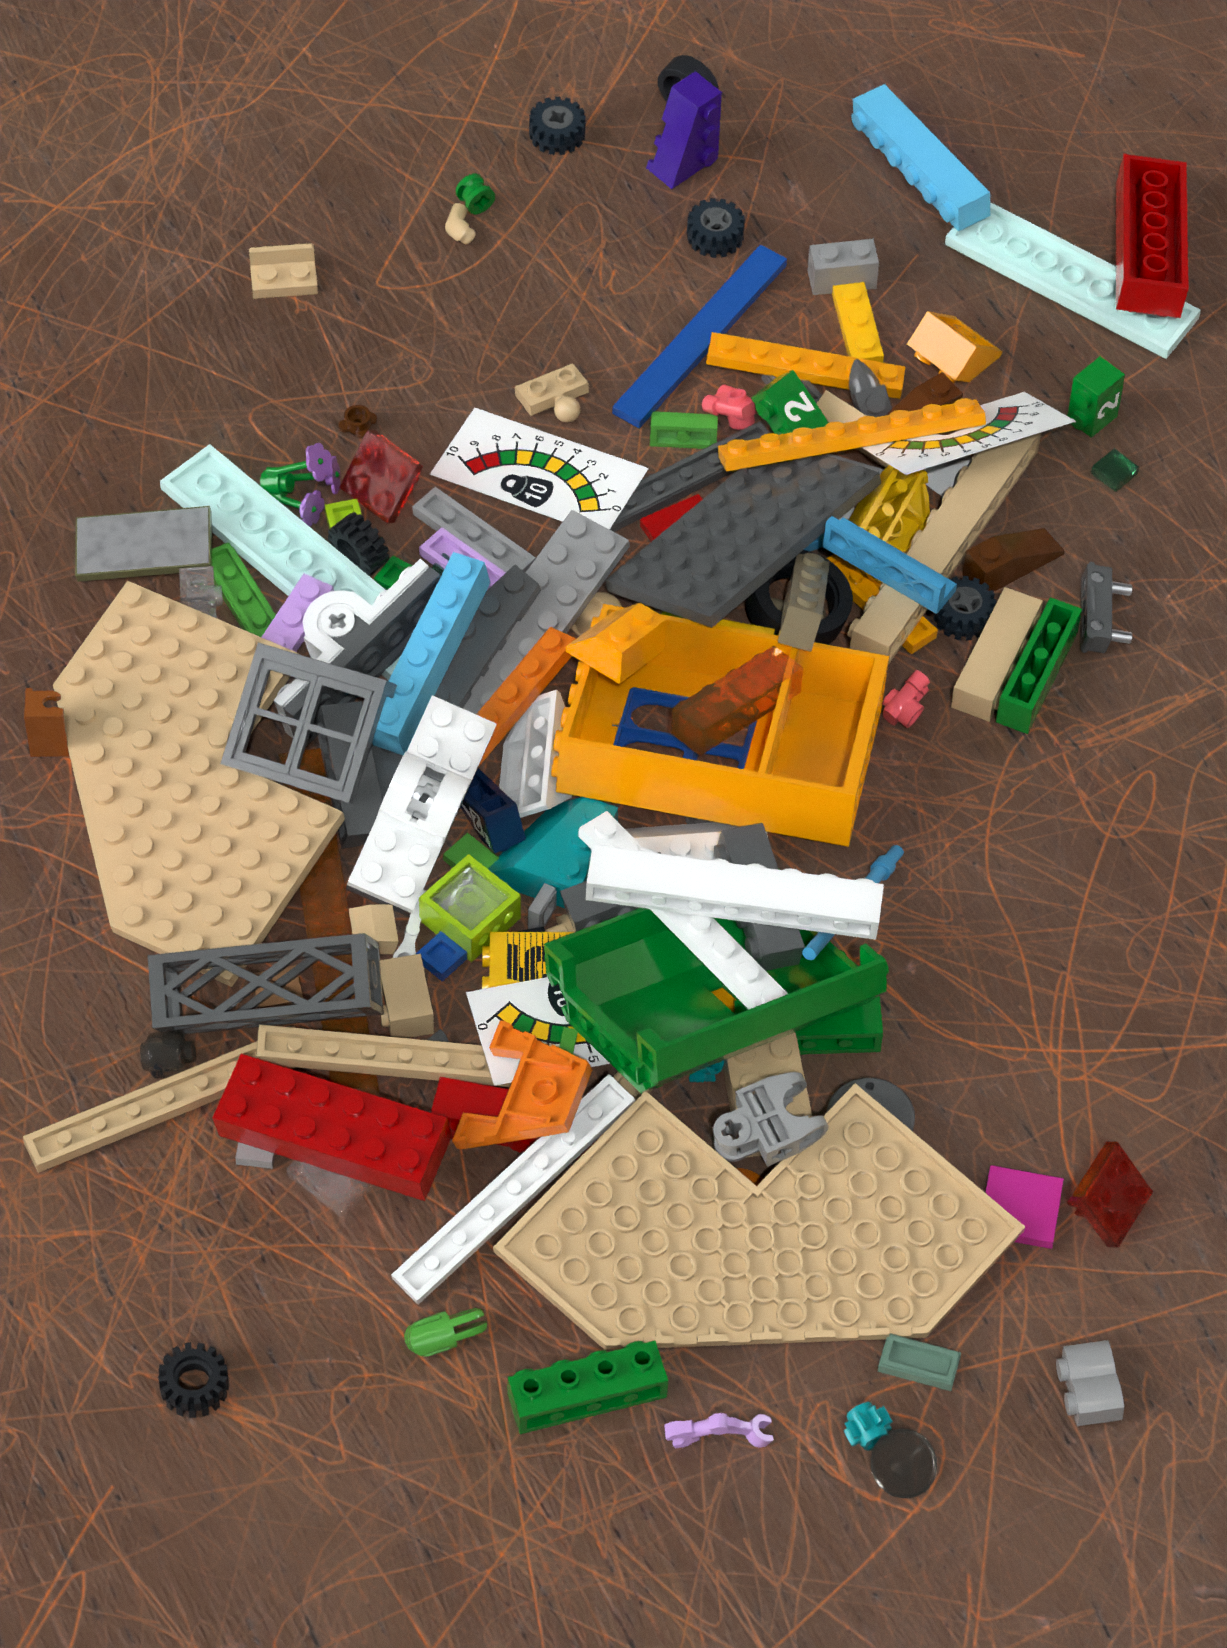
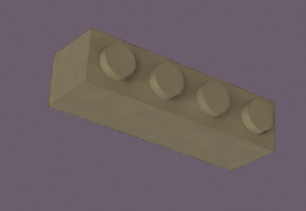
M799 553L795 557L786 587L777 642L810 652L812 651L823 615L830 563L817 554L805 553L803 555Z

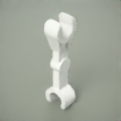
M419 900L413 914H410L404 931L403 942L394 953L393 958L416 955L415 941L420 931L419 926L421 922L419 917Z

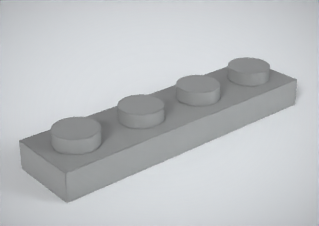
M434 487L413 505V515L435 531H438L441 527L504 572H507L516 564L526 573L536 557L437 487Z

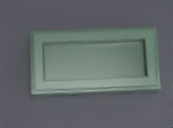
M890 1334L885 1341L878 1365V1372L952 1391L961 1359V1352Z

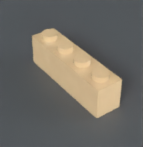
M1004 587L954 686L951 708L990 722L995 710H998L1000 697L1041 617L1043 600Z

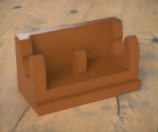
M33 688L25 689L24 720L31 757L69 756L64 708H47L44 706L46 701L61 700L60 693L56 691H33Z

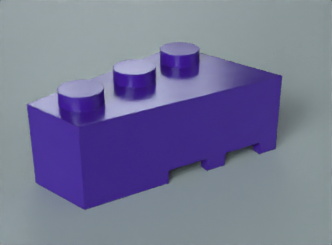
M696 71L672 86L662 116V120L666 124L662 136L657 135L654 141V145L658 149L654 160H648L646 169L671 189L704 167L712 165L718 158L722 92Z

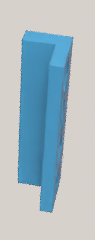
M831 516L826 521L823 541L825 549L935 614L941 610L956 592L957 584L846 518L843 517L841 520H838Z

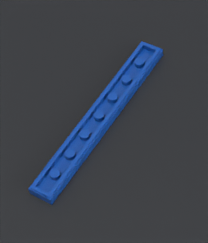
M760 244L613 405L612 414L640 429L651 417L652 412L660 407L707 355L712 332L726 334L787 266V258Z

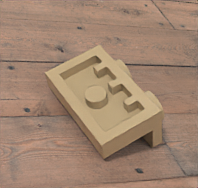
M314 244L263 246L249 249L253 299L318 294Z

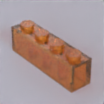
M772 646L763 653L756 654L750 661L737 669L730 670L724 677L712 684L706 685L701 691L686 700L680 701L673 707L671 734L701 756L773 711L776 707L781 684L789 678L791 680L788 701L800 694L803 667L775 646Z

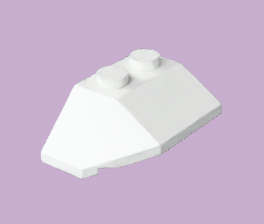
M558 690L539 695L512 727L503 744L499 788L517 804L520 818L551 809L572 798V795L556 792L557 777L551 776L554 757L559 756L558 751H553L555 734L557 730L563 731L561 718L565 707L561 693Z

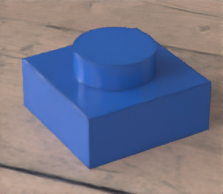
M442 931L416 953L421 954L423 967L442 982L467 960V951Z

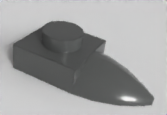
M858 359L854 360L849 375V388L855 409L866 416H885L892 410L885 384H880L876 375L866 364Z

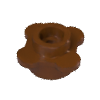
M352 405L346 409L344 420L339 422V430L341 432H350L358 438H366L369 436L371 425L377 422V416L363 405Z

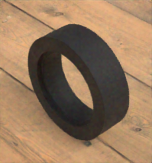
M803 550V551L800 552V554H803V555H804L805 553H814V552L807 551V550ZM821 556L825 561L830 562L825 598L829 605V615L820 621L814 642L829 645L838 637L851 612L853 594L843 572L830 560ZM795 557L746 598V608L752 623L757 626L775 629V635L778 636L782 612L772 602L769 586L779 579L790 577Z

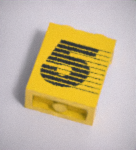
M490 932V946L482 947V967H489V976H482V989L547 977L544 944L574 932Z

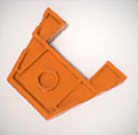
M500 1020L489 1049L493 1056L521 1060L498 1117L463 1113L452 1140L457 1149H468L569 1133L591 1076L592 1068L588 1061L553 1044L549 1046L537 1040L535 1035L526 1031L522 1033L514 1029L512 1024Z

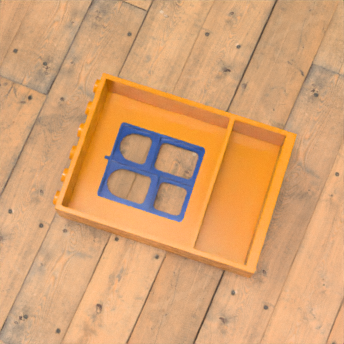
M603 604L599 617L593 616L591 627L610 613L625 607ZM660 614L667 618L664 651L621 684H618L584 662H578L575 681L578 684H571L568 704L571 706L564 707L561 718L563 731L557 730L554 739L553 751L559 752V756L554 757L551 772L552 777H557L556 792L740 827L763 823L766 832L849 847L881 715L890 656L814 642L810 652L777 643L778 635L718 624L711 628L685 618ZM644 705L665 706L678 711L671 733L639 728L632 721L631 714L635 709ZM694 713H703L747 722L749 728L744 745L736 746L688 737L686 734L691 716ZM645 742L678 748L684 752L683 758L627 748L625 746L630 743ZM700 754H710L735 759L739 762L738 768L697 761V758Z

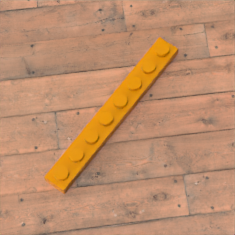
M964 398L956 400L953 404L941 406L930 404L914 411L896 410L886 416H863L857 421L847 423L830 422L825 427L814 429L797 428L791 433L780 435L769 433L762 435L758 439L747 441L735 439L725 445H719L718 455L727 472L986 425L984 410L976 399Z

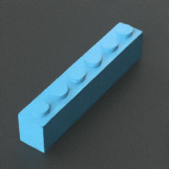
M885 84L853 99V114L851 118L855 128L858 131H862L870 139L874 148H879L885 154L889 163L893 167H897L904 174L907 182L910 185H914L922 193L927 203H932L940 212L944 221L950 222L959 232L991 216L990 192Z
M456 552L452 553L389 679V682L396 684L397 687L393 698L386 697L372 741L374 746L400 755H404L405 751L408 750L431 696L435 695L491 583L485 562Z

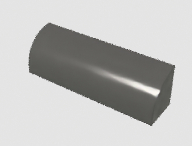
M362 701L321 705L315 717V724L353 736L363 706ZM317 733L326 777L339 781L351 743ZM370 748L354 803L350 804L331 798L333 808L342 811L345 817L344 822L338 829L341 849L365 845L383 802L372 748Z

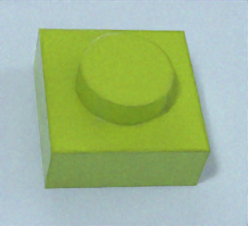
M357 499L324 505L329 529L350 513L361 514Z

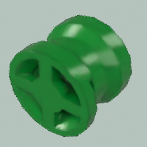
M477 173L464 177L455 189L456 196L460 201L465 202L467 210L474 215L485 212L495 200L494 191L491 187L484 185V179Z

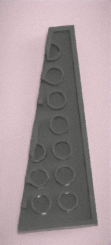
M516 564L486 591L434 695L435 697L463 709L472 695L471 690L479 678L485 676L489 670V663L497 651L503 649L507 642V636L517 621L522 620L540 593L539 583ZM372 744L371 748L383 800L403 755ZM319 746L317 749L319 751V754L322 756L321 748Z

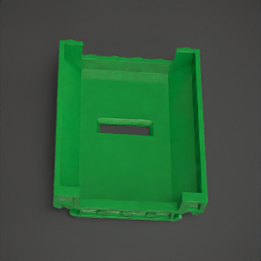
M640 907L544 944L546 975L552 987L559 985L567 1005L561 1007L566 1021L640 1093L661 1087L668 1082L691 1075L696 1071L868 1004L887 991V975L889 973L885 958L866 943L860 945V966H858L847 957L844 951L839 950L829 941L814 960H808L802 954L798 965L767 970L766 972L788 994L748 1009L648 908ZM714 918L745 949L746 936L743 928L739 929L735 920ZM799 929L805 947L818 933L816 931ZM724 988L747 1010L738 1014L733 1013L712 992Z

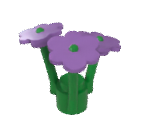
M316 443L306 448V461L280 467H267L261 474L260 486L280 503L298 508L300 517L303 518L302 521L311 527L313 523L316 524L319 521L320 513L324 508L325 502L321 498V492L315 490L313 493H307L302 502L285 496L294 490L295 481L316 480L320 482L324 479L326 485H331L332 493L338 494V490H340V466L337 463L336 456H331L328 450H324L321 443ZM306 468L311 472L299 474L288 473Z

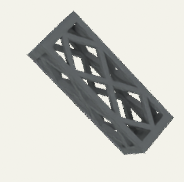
M365 933L148 955L152 1028L168 1036L257 1028L259 1025L277 1026L384 1015L379 943ZM352 954L353 967L332 956ZM304 959L274 983L269 982L271 978L294 961ZM318 961L344 973L308 1001L283 989L284 986ZM277 962L259 976L239 967L241 965ZM211 969L181 991V985L199 971ZM225 970L250 982L214 1010L189 998ZM354 978L352 985L329 1002H322ZM259 987L264 989L236 1011H229ZM274 994L296 1004L255 1009ZM355 994V999H349ZM182 1004L202 1014L183 1016Z

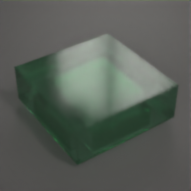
M1114 448L1092 466L1091 474L1117 492L1138 474L1139 466Z

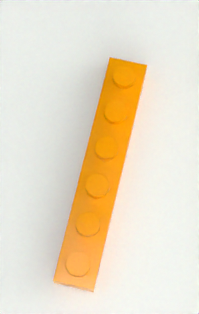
M715 332L711 334L706 361L707 365L775 377L794 370L800 380H808L814 384L850 390V370L854 360L858 359L872 370L881 385L885 384L888 396L897 399L901 397L905 366Z

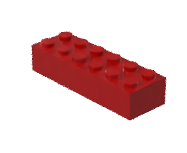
M1123 154L1116 181V310L1181 318L1189 289L1187 162Z
M240 1054L212 1117L218 1134L221 1137L425 1201L452 1138L446 1117L244 1054Z

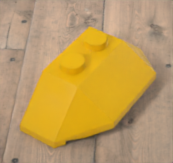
M888 465L880 474L881 484L857 504L849 521L898 550L908 553L914 535L918 530L923 531L930 515L929 495L926 487L928 473L923 469L905 475L891 465Z

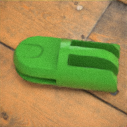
M472 1308L449 1316L444 1311L419 1319L406 1328L404 1341L412 1352L424 1357L456 1348L457 1341L484 1332L487 1328V1321L476 1322L457 1329L453 1327L484 1316L485 1313L481 1308Z

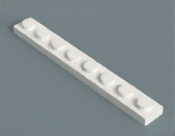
M608 811L579 828L578 837L591 850L593 845L602 846L604 844H614L623 849L637 851L644 849ZM650 909L748 1009L788 994L713 917Z
M608 1074L581 1099L569 1133L540 1137L392 1273V1279L419 1305L596 1141L635 1102V1099Z

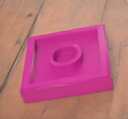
M990 1165L985 1193L1025 1226L1024 1232L1015 1242L1052 1249L1064 1179Z

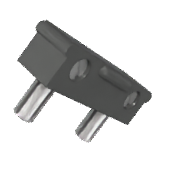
M1094 562L1087 564L1081 577L1080 649L1083 653L1087 651L1105 653L1111 641L1130 644L1132 641V632L1112 629V593L1130 596L1132 585L1112 581V568L1095 565Z

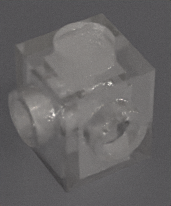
M213 566L179 568L181 604L217 618L216 606H222L223 599L222 586L215 585Z

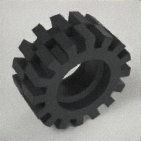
M353 512L328 530V540L332 542L330 544L370 576L388 562L390 555L387 552L389 550L387 546L383 545L385 543L384 538L379 537L377 534L379 533L376 527L373 529L371 527L372 523L368 519L364 521V516Z
M191 1342L184 1343V1351L181 1352L180 1348L176 1346L172 1349L173 1356L171 1357L167 1353L163 1358L164 1365L160 1364L158 1379L161 1397L163 1401L166 1400V1405L171 1411L176 1407L177 1415L183 1417L184 1412L189 1411V1418H196V1411L201 1410L204 1417L209 1415L210 1406L216 1411L220 1407L219 1400L225 1401L227 1397L226 1390H229L227 1365L224 1362L223 1356L221 1354L217 1356L216 1349L212 1346L206 1351L204 1343L198 1342L197 1349H192ZM190 1370L204 1371L209 1378L207 1384L198 1390L182 1388L179 1384V1379L183 1373Z

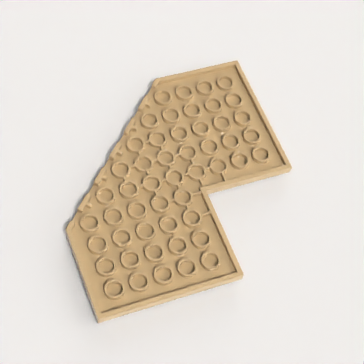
M127 581L53 684L54 691L61 695V700L57 701V705L59 708H64L68 751L113 933L159 954L261 944L345 820L343 812L265 777L220 764L258 642L292 653H299ZM270 671L259 706L260 709L268 710L279 690L286 684L290 676ZM256 716L252 731L263 716ZM241 965L239 967L245 969L247 965ZM202 969L199 972L205 974L211 969ZM225 970L215 980L233 987L239 976Z
M856 1083L823 1116L829 1126L824 1136L799 1154L780 1161L758 1186L752 1183L646 1091L493 1247V1252L604 1350L622 1349L636 1341H643L645 1343L656 1341L658 1348L880 1340L886 1339L890 1334L905 1338H927L1024 1232L1025 1226Z

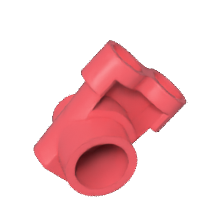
M722 385L715 395L709 394L702 401L704 412L716 416L718 414L727 416L729 426L732 429H745L755 423L754 415L757 413L755 404L743 389Z
M919 670L913 672L905 681L906 684L900 691L895 688L892 689L882 702V705L885 706L883 718L894 726L899 722L906 728L911 727L924 710V706L919 701L929 691L927 685L930 683V680Z

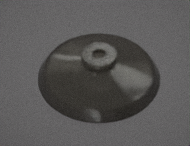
M910 1429L889 1431L876 1442L872 1450L870 1464L873 1477L880 1488L891 1496L903 1499L914 1498L923 1494L932 1485L937 1473V1457L930 1442L920 1433Z

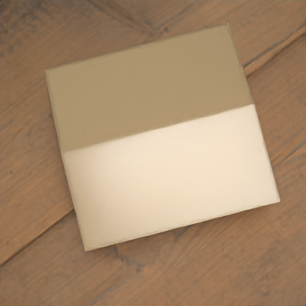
M365 905L349 908L352 934L365 933L379 943V954H394L399 941L393 905Z

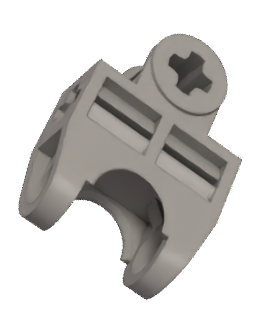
M789 1072L767 1077L735 1091L738 1109L721 1115L715 1121L713 1127L715 1137L714 1148L716 1152L730 1162L739 1161L760 1152L768 1167L799 1154L824 1136L829 1126L823 1116L811 1118L808 1115L794 1116L786 1110V1106L793 1101V1097L800 1094L807 1086L801 1073Z

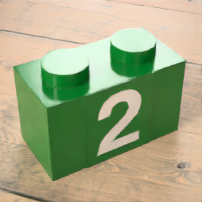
M1101 356L1073 378L1067 414L1068 417L1076 421L1071 423L1072 426L1077 430L1083 431L1091 438L1118 416L1125 377L1123 372Z
M794 370L778 376L751 397L757 413L767 421L774 434L791 433L793 430L803 427L810 429L825 427L829 423Z

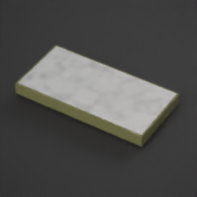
M210 506L76 517L75 576L77 582L212 570V511Z

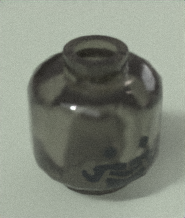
M180 1030L150 1033L146 1042H142L140 1046L143 1070L149 1071L155 1079H162L189 1069L190 1063L196 1062L194 1041H188L184 1032Z

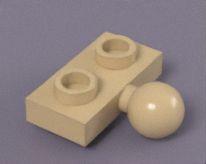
M573 363L515 386V395L530 416L554 407L556 417L566 423L573 422L580 414V404L575 398L589 393L587 380Z

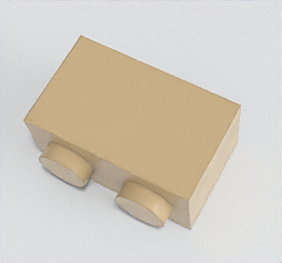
M421 954L380 960L384 1015H379L381 1027L389 1028L390 1037L409 1038L434 1034V1016Z

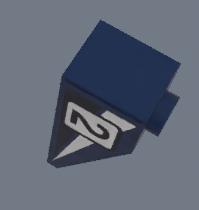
M478 768L460 808L481 841L494 853L503 852L526 839L518 807L507 794Z

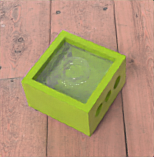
M468 854L419 897V917L421 918V923L436 935L442 931L467 951V959L472 963L482 954L483 946H490V932H506L521 919V895Z

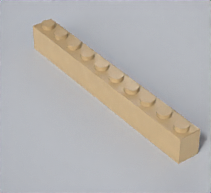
M1041 433L974 453L969 467L965 465L961 469L955 487H949L946 490L940 508H934L931 511L925 529L916 532L911 542L910 550L908 553L904 551L903 553L949 579L964 558L966 550L970 549L1037 454ZM882 582L878 595L876 597L872 595L867 601L861 619L855 618L848 631V637L851 638L850 649L890 656V664L907 637L927 611V608Z

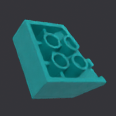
M585 797L564 801L546 810L524 831L526 839L503 851L498 856L499 859L488 870L502 881L507 882L516 892L536 898L544 883L551 885L557 891L556 906L565 908L560 891L585 882L588 877L592 850L578 837L579 828L606 811L618 821L619 807Z

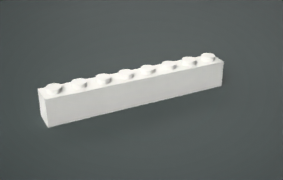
M604 844L602 846H592L586 885V900L876 940L884 884L875 883L864 878L850 880L838 878L833 874L827 873L813 875L802 873L796 869H769L760 864L740 865L729 863L724 859L703 860L693 858L687 854L667 855L659 854L651 849H640L637 851L623 849L614 844Z

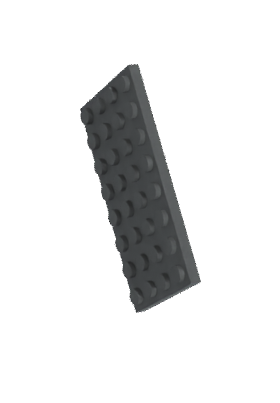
M822 454L739 469L605 580L607 591L712 628L824 533L826 521L831 516L839 520L881 484L880 473Z

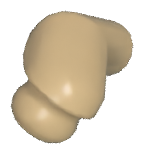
M455 203L446 221L445 230L454 240H460L463 244L467 245L473 241L475 231L469 228V224L464 221L467 208L463 204Z

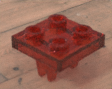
M367 430L339 488L354 499H357L359 503L387 524L395 523L408 496L413 492L414 484L419 480L418 476L423 465L376 430Z
M1106 1141L1067 1204L1071 1207H1077L1074 1212L1075 1215L1087 1218L1107 1247L1119 1248L1153 1191L1120 1144L1115 1141Z

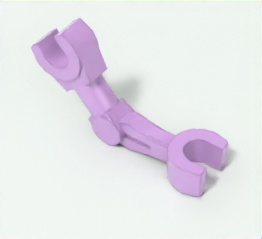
M717 1413L709 1416L708 1419L697 1422L687 1420L673 1421L665 1424L666 1440H672L674 1448L689 1446L691 1443L699 1441L700 1437L710 1434L746 1435L747 1440L758 1448L766 1447L773 1441V1435H765L759 1430V1428L764 1429L771 1423V1417L765 1414H758L749 1422L728 1417L724 1413Z

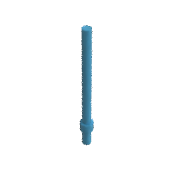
M893 845L885 855L879 856L870 867V873L864 879L872 880L875 883L887 880L895 871V864L903 856V849L898 845ZM818 932L803 949V956L808 960H814L835 934Z

